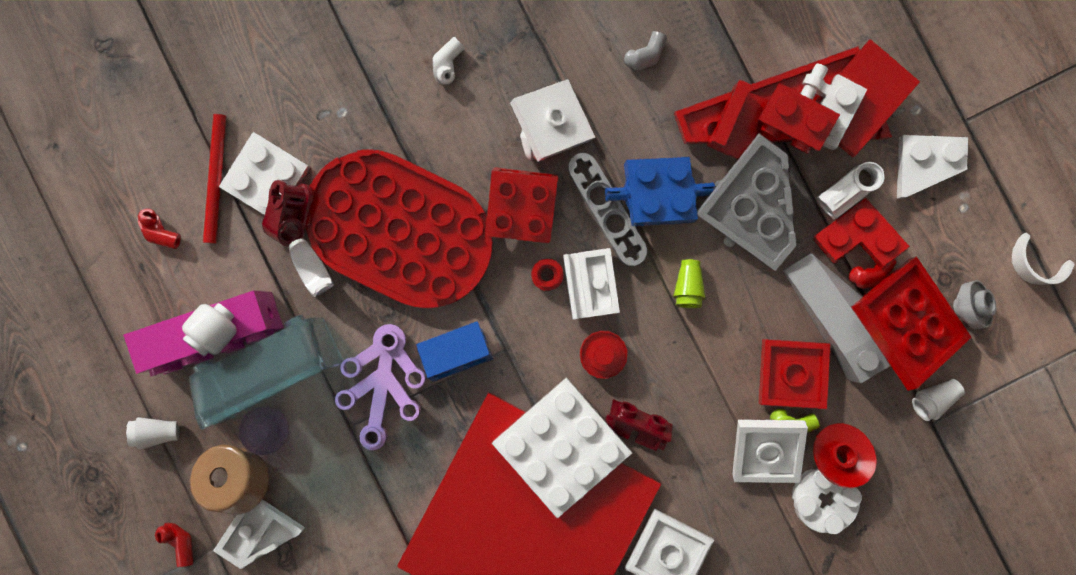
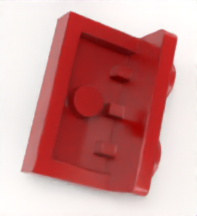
M778 83L757 121L763 124L760 130L775 138H779L783 134L793 139L790 144L791 146L808 154L811 149L814 151L821 150L840 114Z

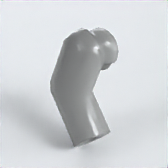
M653 31L647 47L637 49L636 51L629 50L625 54L624 62L626 66L634 70H643L656 65L667 36L661 32Z

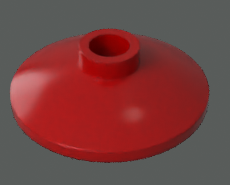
M836 423L825 427L817 435L813 446L814 460L819 471L828 481L836 486L851 489L866 484L872 478L877 464L876 453L871 441L862 431L849 424ZM837 454L842 457L843 463L839 461Z

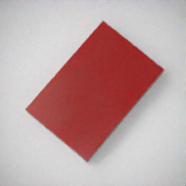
M871 39L863 45L839 73L844 78L867 89L838 145L852 158L860 152L920 83L916 77ZM819 96L815 101L821 103L823 97Z

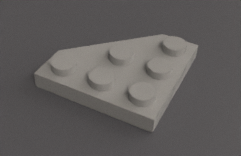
M759 133L699 208L697 214L776 271L797 246L788 174V155Z

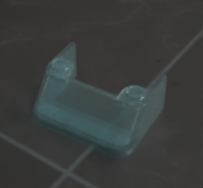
M303 314L284 322L285 329L216 363H213L211 359L193 367L194 374L189 377L194 416L200 429L204 430L235 418V414L324 370L341 366L344 360L323 318L311 317L305 319Z

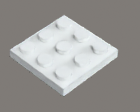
M567 377L492 442L495 448L557 518L632 454V451Z

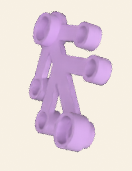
M393 324L379 327L374 333L373 345L356 357L345 359L340 367L344 376L349 378L355 377L360 374L364 365L380 356L376 371L349 390L340 391L335 397L336 406L339 409L348 410L356 404L357 399L374 388L369 423L360 432V442L368 450H377L387 441V430L382 425L388 391L400 406V415L404 420L412 421L416 419L421 411L420 405L416 401L411 400L391 371L394 358L406 373L405 381L409 387L419 388L426 381L424 371L415 366L404 350L406 337L403 330ZM387 334L392 335L395 339L391 347H387L383 342ZM349 361L356 364L357 370L355 373L351 374L347 371L346 365ZM417 372L421 375V382L419 384L411 382V373ZM343 394H348L351 397L350 405L346 406L341 403V396ZM411 404L415 407L416 413L414 416L406 415L404 410L406 405ZM372 431L378 435L376 443L368 441V432Z

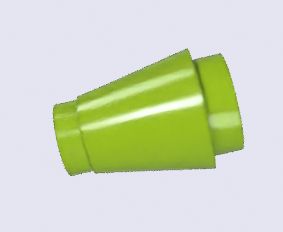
M686 259L681 261L673 298L676 299L677 307L701 308L702 300L706 299L701 261Z

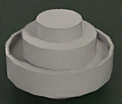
M978 280L961 285L957 299L953 303L954 311L958 318H962L964 322L975 330L991 326L993 315L996 313V301L993 293Z

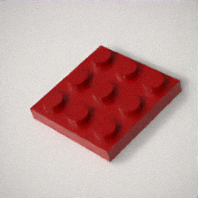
M917 256L904 262L851 306L908 391L919 388L972 338Z

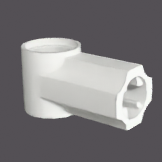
M865 162L857 165L816 199L825 213L835 220L870 192L880 188L885 179L884 171L881 166L874 162ZM861 170L867 171L871 176V183L868 187L862 185L859 181Z

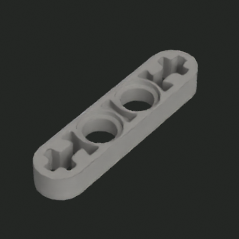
M587 153L576 154L571 158L568 165V173L619 261L626 266L633 267L639 265L647 256V248L636 227L631 226V219L620 201H609L603 205H596L591 201L590 192L594 188L601 187L605 189L612 187L593 156ZM580 160L583 164L589 163L591 165L588 169L591 179H594L596 175L600 179V181L591 183L586 189L581 185L587 183L584 174H576L574 172L577 169L576 162ZM612 215H618L624 220V229L619 233H612L607 229L606 221ZM628 231H631L633 235L627 238L632 247L638 245L640 251L637 253L638 259L635 261L632 257L627 259L624 257L623 253L626 252L627 247L623 241L619 245L614 241V239L623 237Z

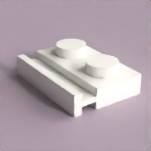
M606 248L563 255L572 319L620 313L611 249Z

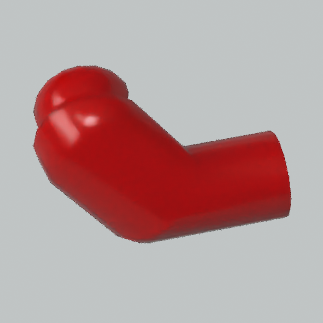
M893 260L883 269L877 264L874 268H867L865 270L860 266L854 267L849 274V280L852 283H856V286L861 289L875 287L890 274L897 261Z
M165 523L156 529V541L158 543H168L175 548L177 567H186L194 564L192 538L188 532L175 523Z

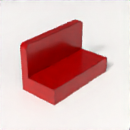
M739 80L732 88L707 145L737 160L754 140L761 124L757 119L768 103V100L750 93L752 85L742 80Z

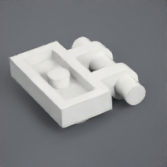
M816 64L812 73L806 75L802 83L804 88L801 94L810 99H813L815 94L823 97L820 104L840 114L823 146L835 150L867 89L839 74L833 78L829 85L823 80L828 68L822 64Z

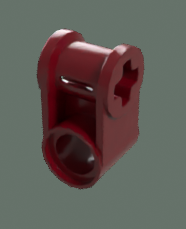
M275 180L269 189V199L262 221V228L267 236L289 247L292 242L302 239L304 236L309 209L313 202V191L307 184L293 186L287 185L283 180Z

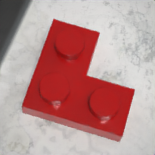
M864 198L813 238V241L833 264L860 245L881 269L910 247L867 198Z

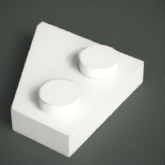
M900 136L898 143L897 199L906 198L967 170L968 137Z
M262 499L260 504L250 512L236 515L213 551L241 569L293 537L295 538L300 535L305 527Z

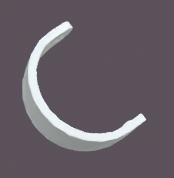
M1028 233L1022 234L1012 252V264L1017 274L1024 281L1036 285L1058 284L1065 281L1073 270L1074 262L1071 260L1065 262L1058 273L1050 279L1040 277L1030 267L1026 257V247L1030 235Z
M298 239L289 245L293 264L305 287L313 297L321 295L334 286L324 263L306 240Z

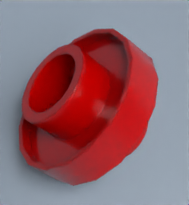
M597 331L584 339L580 347L579 358L583 368L590 375L596 378L608 379L616 376L623 370L627 362L628 351L624 341L618 335L610 331Z

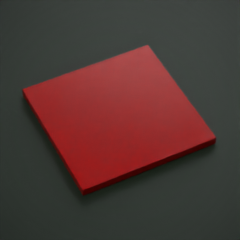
M488 392L397 567L411 575H614L661 483L622 462L557 518L492 444L498 436L523 416L526 411Z

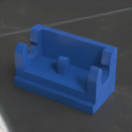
M478 321L416 344L427 378L432 382L494 360Z

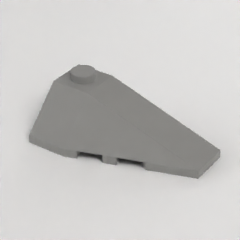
M813 254L805 256L783 270L826 343L831 344L830 350L848 381L863 383L891 366L851 308L862 296Z

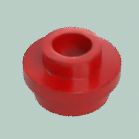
M542 259L532 268V281L540 290H554L563 281V269L553 259ZM544 269H550L553 271L554 277L550 281H544L541 277V272Z

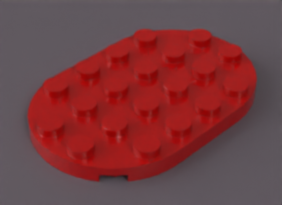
M373 149L357 150V152L335 158L319 171L310 184L313 191V202L305 225L311 247L317 256L338 273L398 302L419 308H436L457 302L468 295L484 277L492 256L493 238L485 234L487 216L481 205L462 187L394 154Z

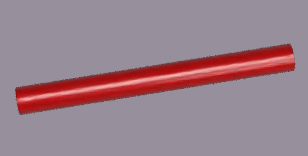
M213 114L203 233V243L216 244L221 191L219 185L222 178L226 115Z

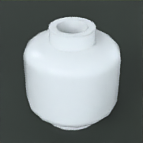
M219 303L214 308L207 304H201L183 324L182 330L185 337L182 340L203 356H206L208 352L214 355L219 354L237 332L236 326L231 322L235 316Z

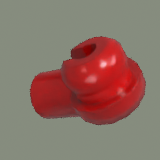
M146 208L138 213V225L146 241L172 249L179 247L181 235L165 230L154 210Z

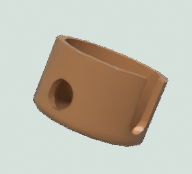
M225 444L211 447L204 452L193 466L190 477L191 493L197 504L207 511L232 515L250 512L260 504L266 494L269 482L268 469L262 457L251 450ZM224 468L228 475L227 481L222 487L217 488L214 486L215 481L211 480L212 474L216 469Z

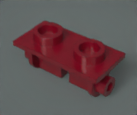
M612 400L610 413L606 415L605 422L617 435L629 439L633 430L638 432L635 438L636 443L654 451L658 449L664 451L667 442H671L673 424L660 415H650L638 410L635 405L629 402Z

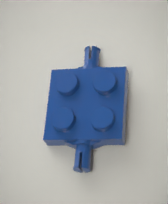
M690 157L626 160L624 163L626 178L624 187L605 188L606 202L625 200L630 211L631 226L694 223L698 220L696 198L699 196H710L714 191L715 184L713 182L695 183L692 177Z

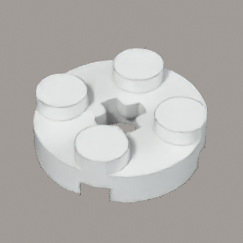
M818 468L805 471L801 475L800 483H795L792 491V499L794 500L797 517L809 528L821 533L838 534L848 527L856 518L862 501L861 492L857 488L849 489L834 485L821 474ZM831 491L833 503L830 506L826 505L824 508L820 507L822 501L818 498L821 493L827 495Z

